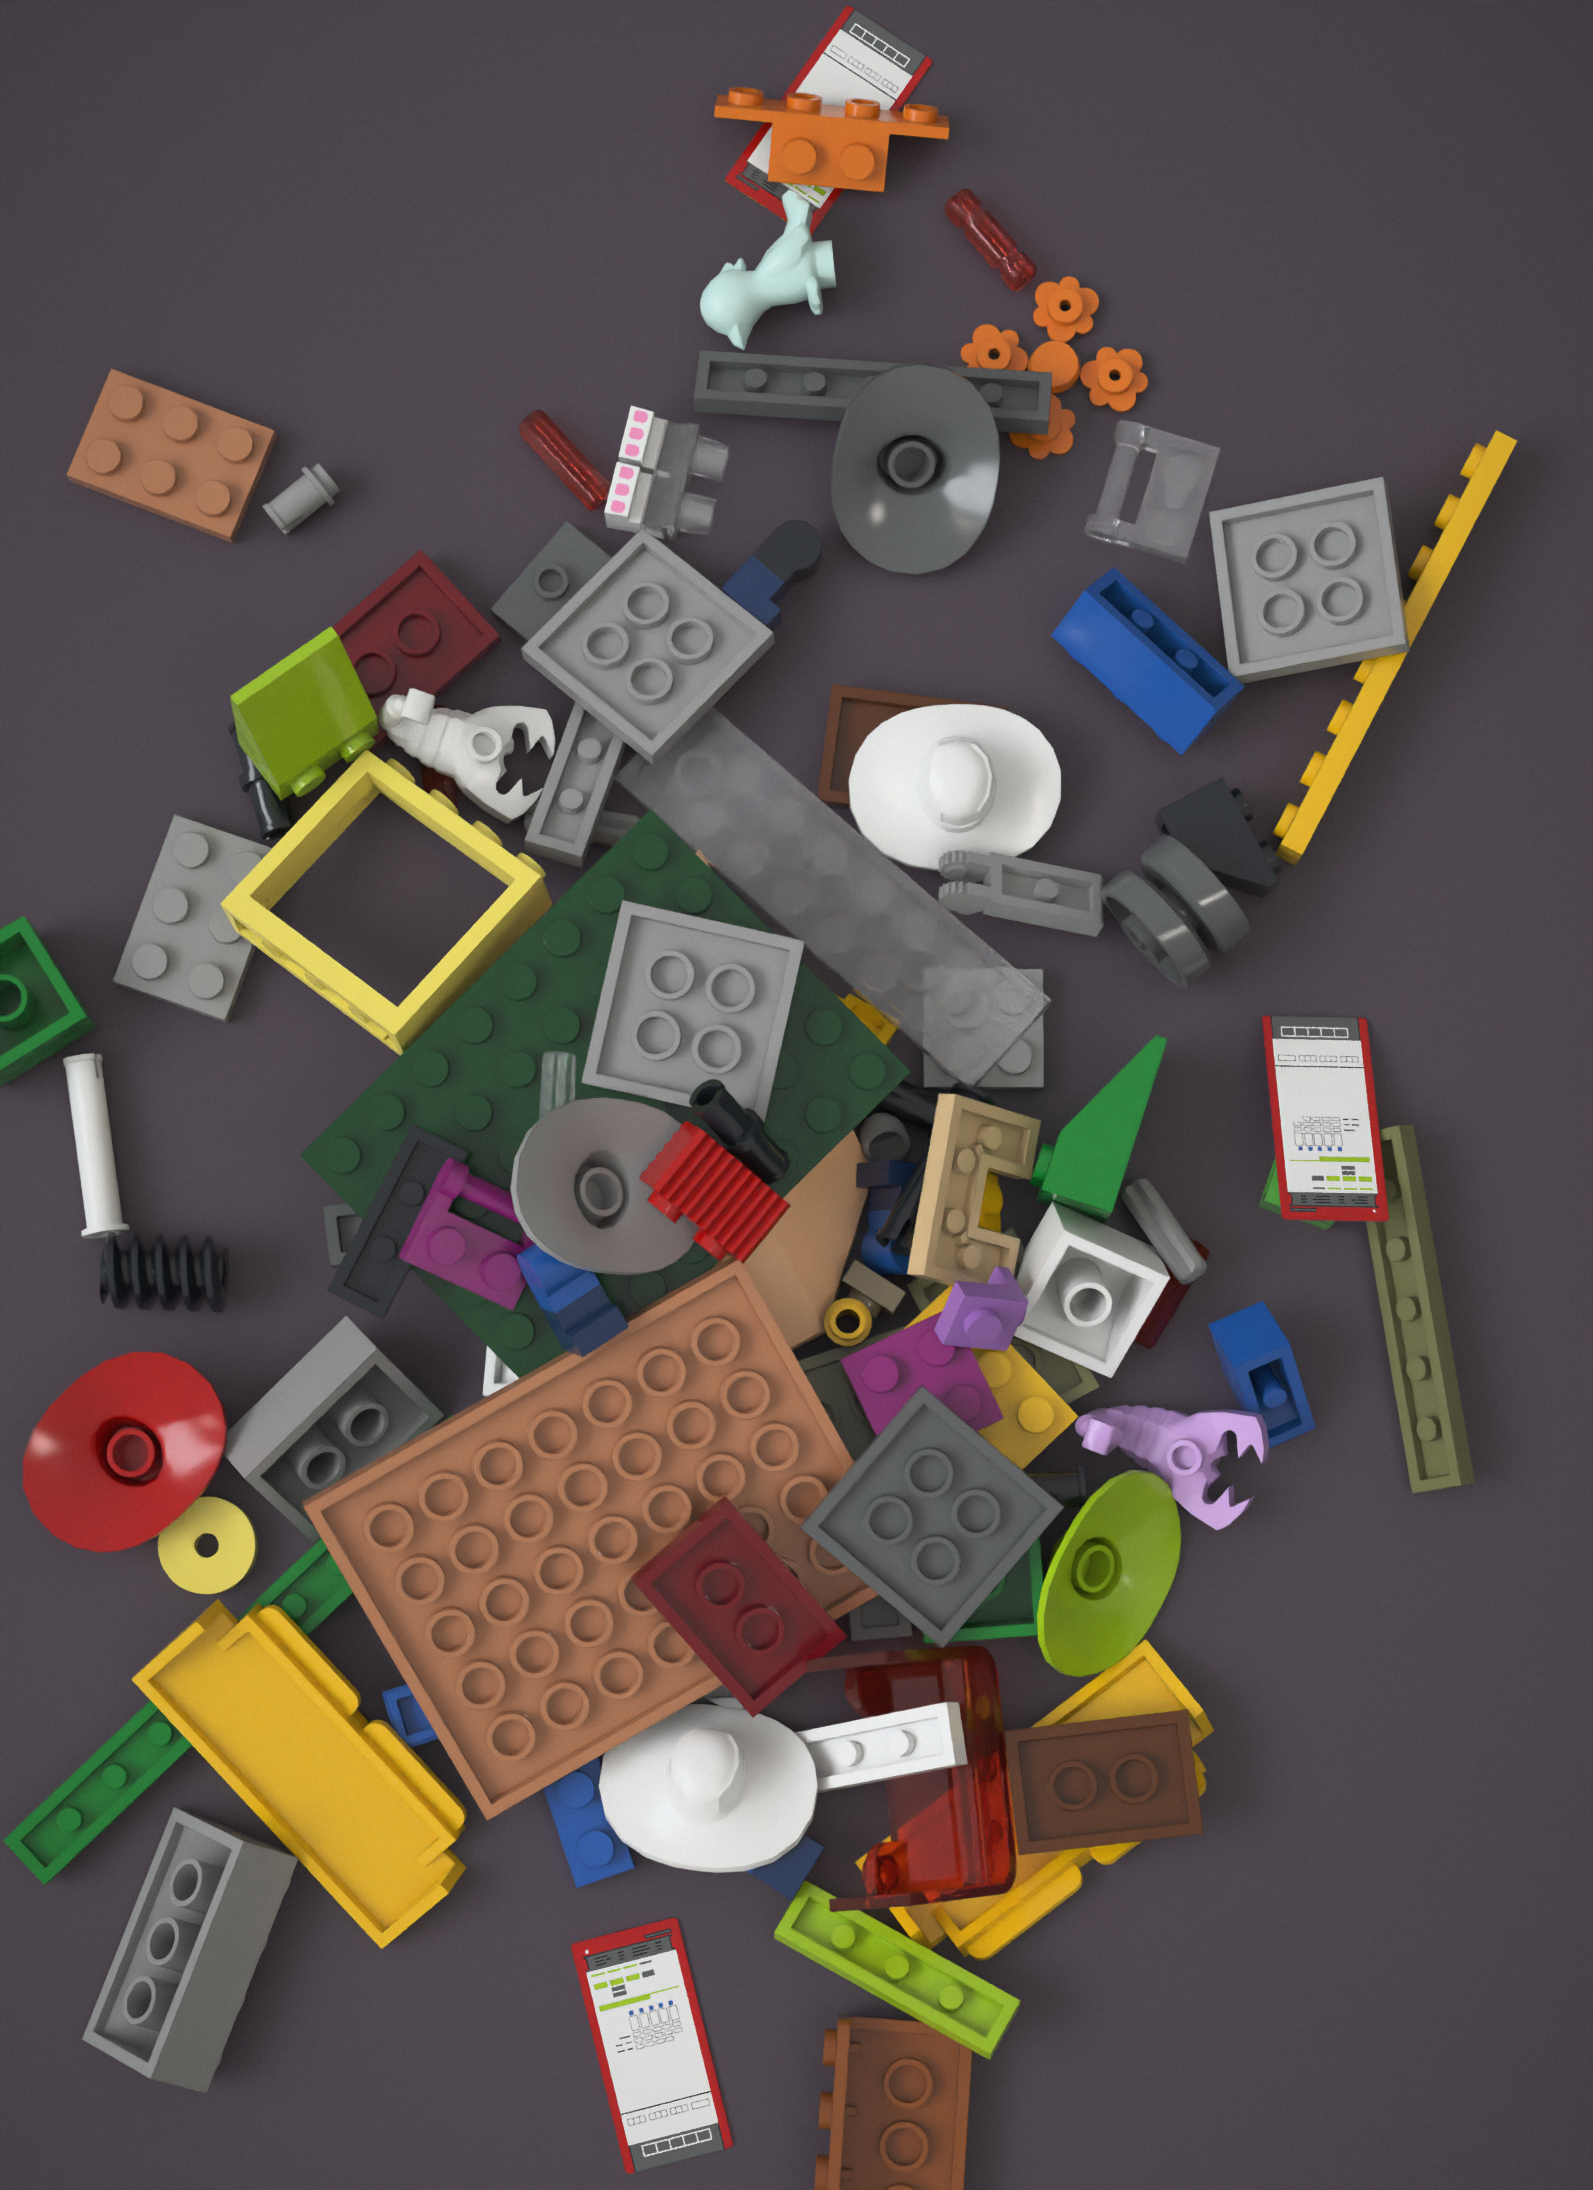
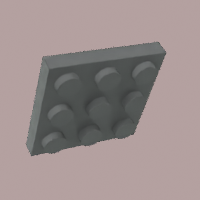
M921 1384L801 1523V1529L943 1649L1064 1506Z

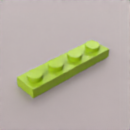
M806 1880L803 1882L774 1932V1939L988 2060L993 2056L1020 2008L1021 2001Z

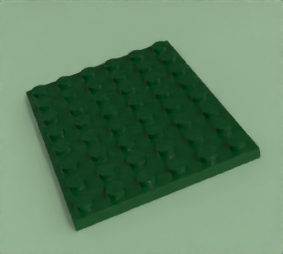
M650 809L326 1128L300 1156L364 1219L412 1124L470 1152L464 1163L468 1165L469 1173L511 1192L514 1158L527 1131L547 1112L575 1100L602 1097L640 1102L665 1111L681 1124L686 1121L690 1122L716 1141V1133L690 1107L581 1083L621 903L624 900L767 933H775ZM800 961L764 1123V1131L789 1155L790 1165L784 1176L774 1183L766 1184L780 1195L781 1198H784L911 1072L802 961ZM734 1156L739 1162H741L746 1167V1165L737 1156ZM460 1196L453 1200L448 1210L518 1243L524 1231L520 1224ZM694 1241L690 1249L680 1259L655 1272L640 1275H616L594 1272L611 1304L618 1306L623 1317L626 1318L709 1271L719 1261ZM411 1266V1269L518 1378L566 1352L559 1344L528 1283H526L512 1311L419 1267Z

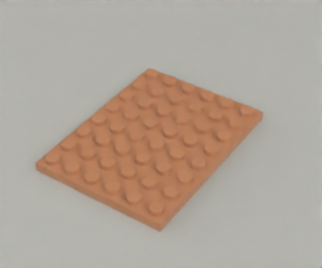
M733 1257L624 1318L629 1327L586 1356L581 1357L568 1351L564 1352L302 1502L303 1508L487 1821L723 1685L633 1583L631 1576L724 1496L731 1501L834 1620L879 1595L801 1529V1523L854 1461L746 1267Z

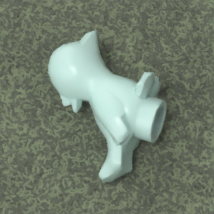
M791 190L782 195L783 207L787 217L784 233L766 251L754 271H746V264L743 258H739L734 266L727 262L721 272L710 281L702 293L700 310L706 324L716 332L727 335L732 344L742 350H745L754 324L766 310L773 306L795 304L808 300L814 315H821L823 313V301L820 289L836 288L832 240L812 242L810 235V224L813 217L811 204L797 192Z

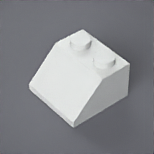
M1052 1201L1026 1246L1021 1259L1016 1281L1029 1303L1025 1319L1017 1327L1014 1336L1112 1378L1170 1279L1160 1254L1155 1247Z

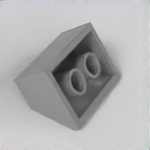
M345 1316L228 1430L224 1455L246 1481L315 1543L320 1538V1535L303 1508L302 1502L428 1431L444 1414Z

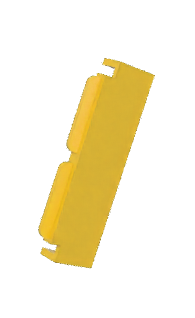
M217 1599L131 1679L295 1857L299 1858L298 1860L381 1949L448 1895L467 1868L448 1848L458 1839L466 1827L463 1824L467 1817L465 1806L387 1722L383 1720L369 1722L357 1710L361 1703L358 1690L279 1606L268 1605L263 1608L258 1603L238 1621Z
M1146 1639L1137 1645L1130 1654L1114 1666L1107 1668L1031 1727L1188 1709L1192 1748L1214 1732L1204 1710ZM1005 1747L855 1863L913 1941L931 1950L949 1936L964 1957L970 1954L976 1960L985 1961L993 1957L1076 1893L1083 1883V1876L1079 1869L1093 1858L1102 1865L1113 1864L1140 1842L1019 1856ZM1193 1751L1198 1794L1200 1797L1206 1790L1207 1783L1203 1775L1206 1769L1200 1758Z

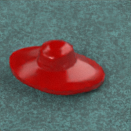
M130 1352L100 1363L70 1385L49 1406L33 1429L23 1457V1489L33 1514L55 1537L75 1548L99 1553L118 1552L146 1543L178 1520L199 1499L216 1475L226 1450L228 1435L224 1405L214 1385L192 1364L166 1353Z

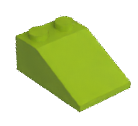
M332 626L230 696L239 745L281 801L293 792L297 797H300L315 789L326 778L324 771L342 758L347 763L356 760L366 749L369 750L374 745L375 740L373 736L378 734L377 715L338 634Z

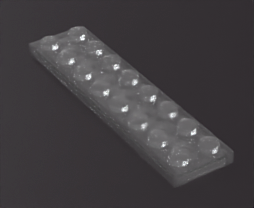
M713 706L654 766L637 752L614 777L616 784L647 811L652 809L695 853L701 856L712 868L791 937L805 941L804 948L957 1082L962 1083L970 1090L974 1086L977 1087L1051 1005V999Z

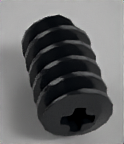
M114 1232L108 1233L100 1263V1297L102 1304H105L110 1293L114 1307L126 1309L134 1293L139 1309L150 1310L158 1294L163 1309L174 1311L181 1296H183L187 1310L198 1312L207 1295L212 1312L222 1313L224 1311L229 1286V1251L227 1246L223 1254L217 1253L212 1236H205L199 1253H193L188 1235H181L175 1252H169L164 1235L157 1234L151 1251H145L140 1234L133 1233L127 1250H120L116 1234Z

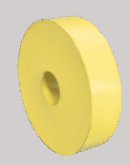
M199 1497L178 1520L159 1534L158 1539L160 1562L169 1578L187 1591L204 1595L220 1594L239 1585L251 1572L258 1552L257 1533L251 1519L237 1505L217 1497ZM212 1534L218 1540V1551L213 1556L205 1558L198 1551V1542L202 1536Z

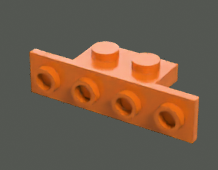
M747 87L729 88L728 95L717 94L714 117L773 123L767 180L770 182L884 192L890 134L948 140L949 116L938 115L939 109L937 107L924 104L904 105L903 112L880 110V103L878 101L862 98L846 99L845 106L822 104L821 96L809 93L787 94V101L763 99L764 92L762 90Z

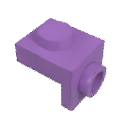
M996 1266L987 1284L965 1281L955 1282L934 1331L942 1345L1007 1351L1017 1327L1025 1319L1029 1301L1009 1268Z

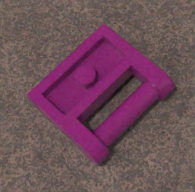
M449 1158L441 1167L398 1257L513 1311L527 1283L519 1267L517 1255L535 1243L526 1235L525 1231H523L518 1243L448 1211L453 1200L460 1196L520 1224L515 1215L511 1192L470 1174L468 1165Z

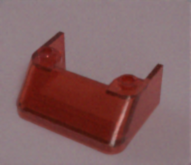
M982 1646L943 1647V1649L886 1650L807 1660L808 1672L845 1670L844 1688L847 1700L855 1712L863 1718L944 1702H959L968 1762L967 1765L885 1780L891 1841L875 1844L867 1854L862 1868L866 1895L829 1899L830 1912L915 1906L1007 1893L1013 1886L1016 1878L1017 1859L997 1666L991 1653Z

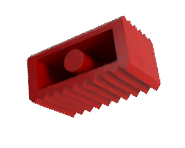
M688 1121L681 1124L679 1131L673 1134L671 1140L664 1145L662 1151L657 1153L655 1160L649 1163L648 1168L641 1173L639 1178L653 1190L646 1201L674 1224L681 1216H684L699 1230L692 1237V1240L719 1262L728 1253L744 1264L791 1206L706 1132Z

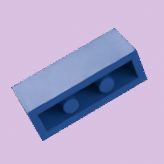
M1115 567L1111 568L1083 591L1051 635L1067 650L1075 661L1088 669L1112 692L1115 698L1125 703L1155 731L1161 740L1171 745L1181 756L1213 728L1245 688L1237 678Z

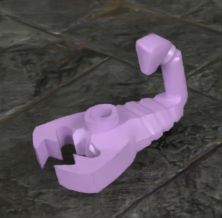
M1121 1405L1092 1410L1079 1417L1075 1423L1076 1432L1084 1438L1082 1447L1102 1455H1108L1118 1446L1127 1457L1134 1459L1135 1463L1162 1477L1168 1484L1173 1498L1192 1515L1215 1530H1220L1233 1523L1249 1508L1255 1497L1253 1496L1240 1503H1235L1234 1484L1229 1486L1217 1501H1212L1208 1497L1209 1487L1221 1475L1216 1465L1222 1456L1228 1455L1227 1432L1232 1430L1236 1434L1238 1458L1242 1457L1253 1446L1261 1464L1267 1462L1269 1441L1267 1426L1262 1415L1258 1413L1233 1409L1205 1410L1189 1416L1176 1410H1166L1163 1407L1148 1408L1144 1405L1133 1407Z

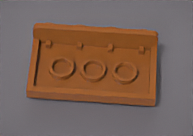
M838 2014L837 2029L825 2028L822 2066L834 2067L833 2092L821 2091L818 2129L830 2130L829 2155H816L814 2190H964L972 2050L916 2019Z

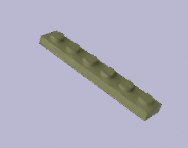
M1397 1125L1379 1130L1389 1220L1387 1222H1366L1411 1490L1412 1494L1475 1484L1414 1125Z

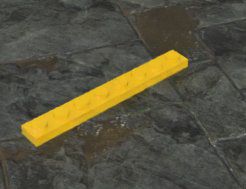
M1497 430L1487 448L1476 442L1460 472V475L1470 479L1462 496L1458 498L1449 494L1433 524L1443 530L1434 549L1422 545L1407 574V577L1417 581L1407 601L1403 599L1410 647L1517 443V440ZM1408 652L1362 660L1353 678L1363 684L1354 703L1342 699L1326 730L1336 735L1335 740L1327 755L1317 750L1315 751L1299 781L1310 788L1300 807L1290 802L1288 803L1272 833L1282 839L1275 853L1276 856L1295 866L1300 860Z

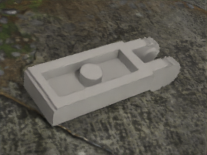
M955 850L948 851V853H943L942 857L940 856L939 872H941V876H944L945 879H950L947 884H943V887H939L938 902L940 907H944V910L948 909L950 912L957 911V913L965 915L983 911V915L1097 937L1104 926L1103 900L1100 896V891L1103 888V877H1101V874L992 852L990 855ZM983 880V885L975 883Z

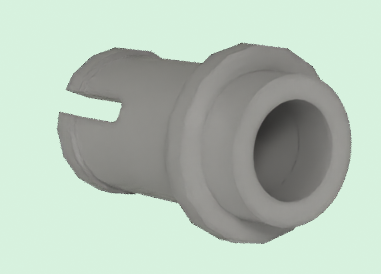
M319 463L310 470L304 466L301 469L304 474L271 502L262 506L285 536H288L291 530L326 502L329 506L335 503L332 497L340 492V489Z

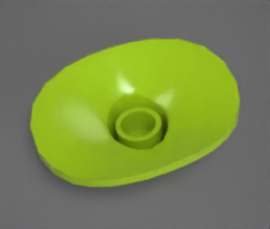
M1128 1470L1109 1479L1089 1497L1074 1518L1069 1529L1065 1530L1063 1535L1053 1545L1047 1563L1048 1572L1042 1585L1039 1600L1037 1630L1038 1642L1045 1661L1062 1674L1077 1677L1096 1674L1114 1666L1130 1654L1152 1625L1171 1588L1180 1560V1518L1176 1501L1168 1484L1155 1473L1142 1470Z

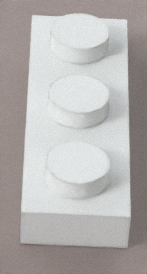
M944 1702L795 1732L805 1743L814 1761L818 1793L968 1764L959 1702Z

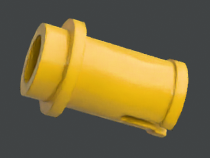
M842 1298L835 1301L827 1309L824 1316V1329L827 1336L834 1343L841 1346H855L862 1343L868 1337L872 1328V1317L868 1308L862 1302L853 1298ZM844 1315L853 1316L858 1321L859 1327L852 1333H844L836 1325L837 1318Z

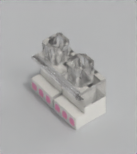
M631 406L618 456L619 462L616 463L604 511L606 527L632 533H638L644 528L654 537L676 541L678 531L710 534L717 505L716 499L689 493L688 490L692 475L720 482L723 481L729 459V446L711 438L700 436L699 424H678L654 417L653 411Z

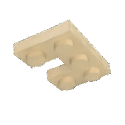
M957 1094L938 1095L908 1264V1275L949 1286H954L956 1281L987 1284L996 1266L1009 1268L1014 1276L1020 1239L979 1228L980 1211L988 1171L1013 1179L1031 1180L1041 1120Z

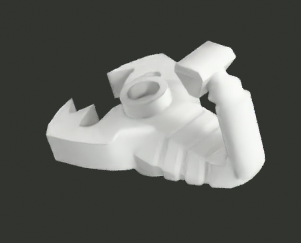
M414 688L409 689L407 696L394 694L386 700L379 711L378 719L381 727L387 730L388 737L397 746L404 748L407 754L413 758H418L428 768H434L436 772L454 778L460 790L482 810L509 824L519 819L538 799L543 788L524 796L522 778L504 795L498 793L496 783L507 771L503 759L505 755L513 752L514 740L512 733L514 728H520L524 733L526 754L539 741L549 760L554 755L555 735L553 723L546 709L525 706H494L482 709L474 714L460 710L453 711L449 708L433 709L435 703L434 695Z

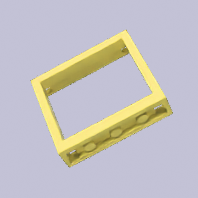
M366 749L220 904L238 934L401 1056L539 920L553 903L543 881L546 873L531 857L524 853H519L516 857L502 848L503 844L500 838L488 826L480 821H475L470 825L458 816V809L441 792L432 789L429 794L415 785L414 777L398 761L390 758L383 762ZM379 793L383 794L509 886L398 1007L269 911Z

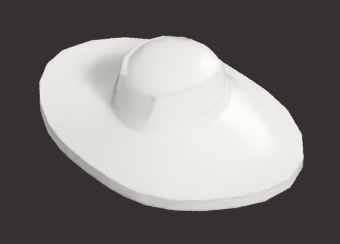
M948 704L927 706L902 712L888 719L866 737L855 755L848 780L850 810L861 835L882 855L908 867L939 871L940 856L942 857L943 853H948V851L963 850L965 853L974 852L984 855H990L992 852L1012 857L1020 856L1031 850L1050 829L1061 801V769L1053 747L1041 731L1016 714L985 705Z
M689 1704L605 1752L602 1761L599 1790L606 1820L622 1842L644 1857L676 1868L723 1873L747 1871L773 1863L797 1846L813 1821L818 1784L815 1764L805 1743L788 1727L759 1713L752 1717L744 1709H731L708 1704Z

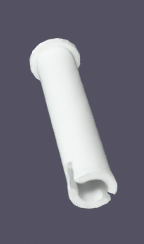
M95 1053L74 1055L63 1059V1064L66 1068L87 1229L81 1231L82 1238L85 1239L106 1238L109 1232H114L116 1236L130 1232L129 1224H124L122 1219L101 1063L103 1059L101 1054L95 1055Z

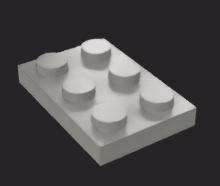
M174 814L113 982L126 989L228 1023L256 946L234 930L220 903L272 848Z

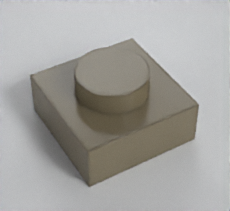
M854 1260L841 1283L843 1287L850 1290L846 1298H853L862 1302L874 1319L877 1318L880 1311L892 1318L906 1295L905 1291L857 1260Z

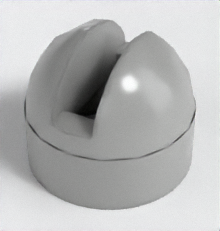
M886 1112L874 1113L866 1118L860 1127L859 1142L864 1156L869 1162L882 1160L900 1161L907 1154L910 1147V1139L903 1123L896 1116Z

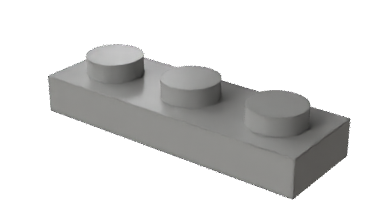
M576 702L526 834L524 850L526 853L582 868L627 743Z

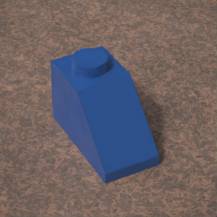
M1260 1301L1208 1324L1221 1367L1241 1411L1262 1415L1267 1426L1269 1449L1316 1428L1291 1345L1264 1301Z

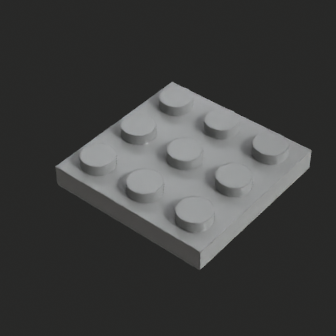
M1384 477L1209 512L1228 670L1242 684L1410 651L1389 491Z
M642 528L521 648L526 662L654 766L775 643L774 632Z
M622 900L581 1083L692 1107L689 1104V1099L693 1091L703 1082L717 1079L725 1085V1089L743 1108L754 1110L765 1123L805 941Z

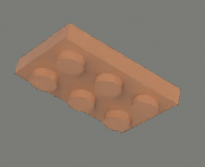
M111 368L69 467L67 477L71 482L234 543L276 442L277 435L275 430Z

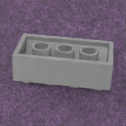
M174 1807L82 2040L150 2079L207 2093L214 2073L221 2062L222 2053L237 2014L243 2006L246 1991L261 1953L266 1947L268 1935L284 1894L290 1886L291 1876L299 1858L262 1840Z

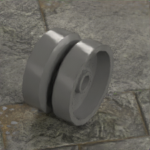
M1164 834L1141 854L1140 862L1144 876L1123 869L1101 889L1100 896L1115 922L1146 959L1171 982L1186 990L1211 967L1206 947L1219 953L1228 954L1250 934L1251 929L1247 918L1237 902L1209 868L1185 845L1174 837Z

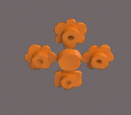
M1071 276L1064 277L1059 282V285L1055 282H1044L1036 289L1035 302L1038 308L1033 313V321L1038 327L1047 328V334L1052 341L1043 343L1036 348L1029 361L1027 353L1018 347L1019 337L1016 332L1005 330L1000 333L991 324H983L977 327L972 336L973 343H968L961 349V359L964 363L968 364L967 367L1025 371L1028 367V371L1052 373L1048 435L1009 432L1011 443L1019 449H1028L1031 458L1037 461L1047 458L1049 452L1054 455H1064L1073 446L1074 438L1070 429L1075 424V415L1069 409H1061L1059 398L1052 393H1061L1070 389L1080 376L1083 386L1091 390L1089 399L1094 406L1103 407L1108 404L1112 410L1124 413L1133 408L1136 402V394L1144 392L1148 385L1146 375L1140 372L1143 364L1142 357L1133 349L1127 348L1116 353L1111 347H1103L1097 352L1096 360L1085 363L1081 368L1078 355L1066 343L1073 339L1075 332L1085 335L1092 330L1093 319L1091 316L1098 309L1099 298L1092 289L1080 288L1078 280ZM1062 305H1068L1070 309L1068 311H1063L1060 309V307ZM996 353L999 355V358L993 360L989 358V355ZM1112 374H1117L1120 377V379L1114 381L1111 380L1109 376Z

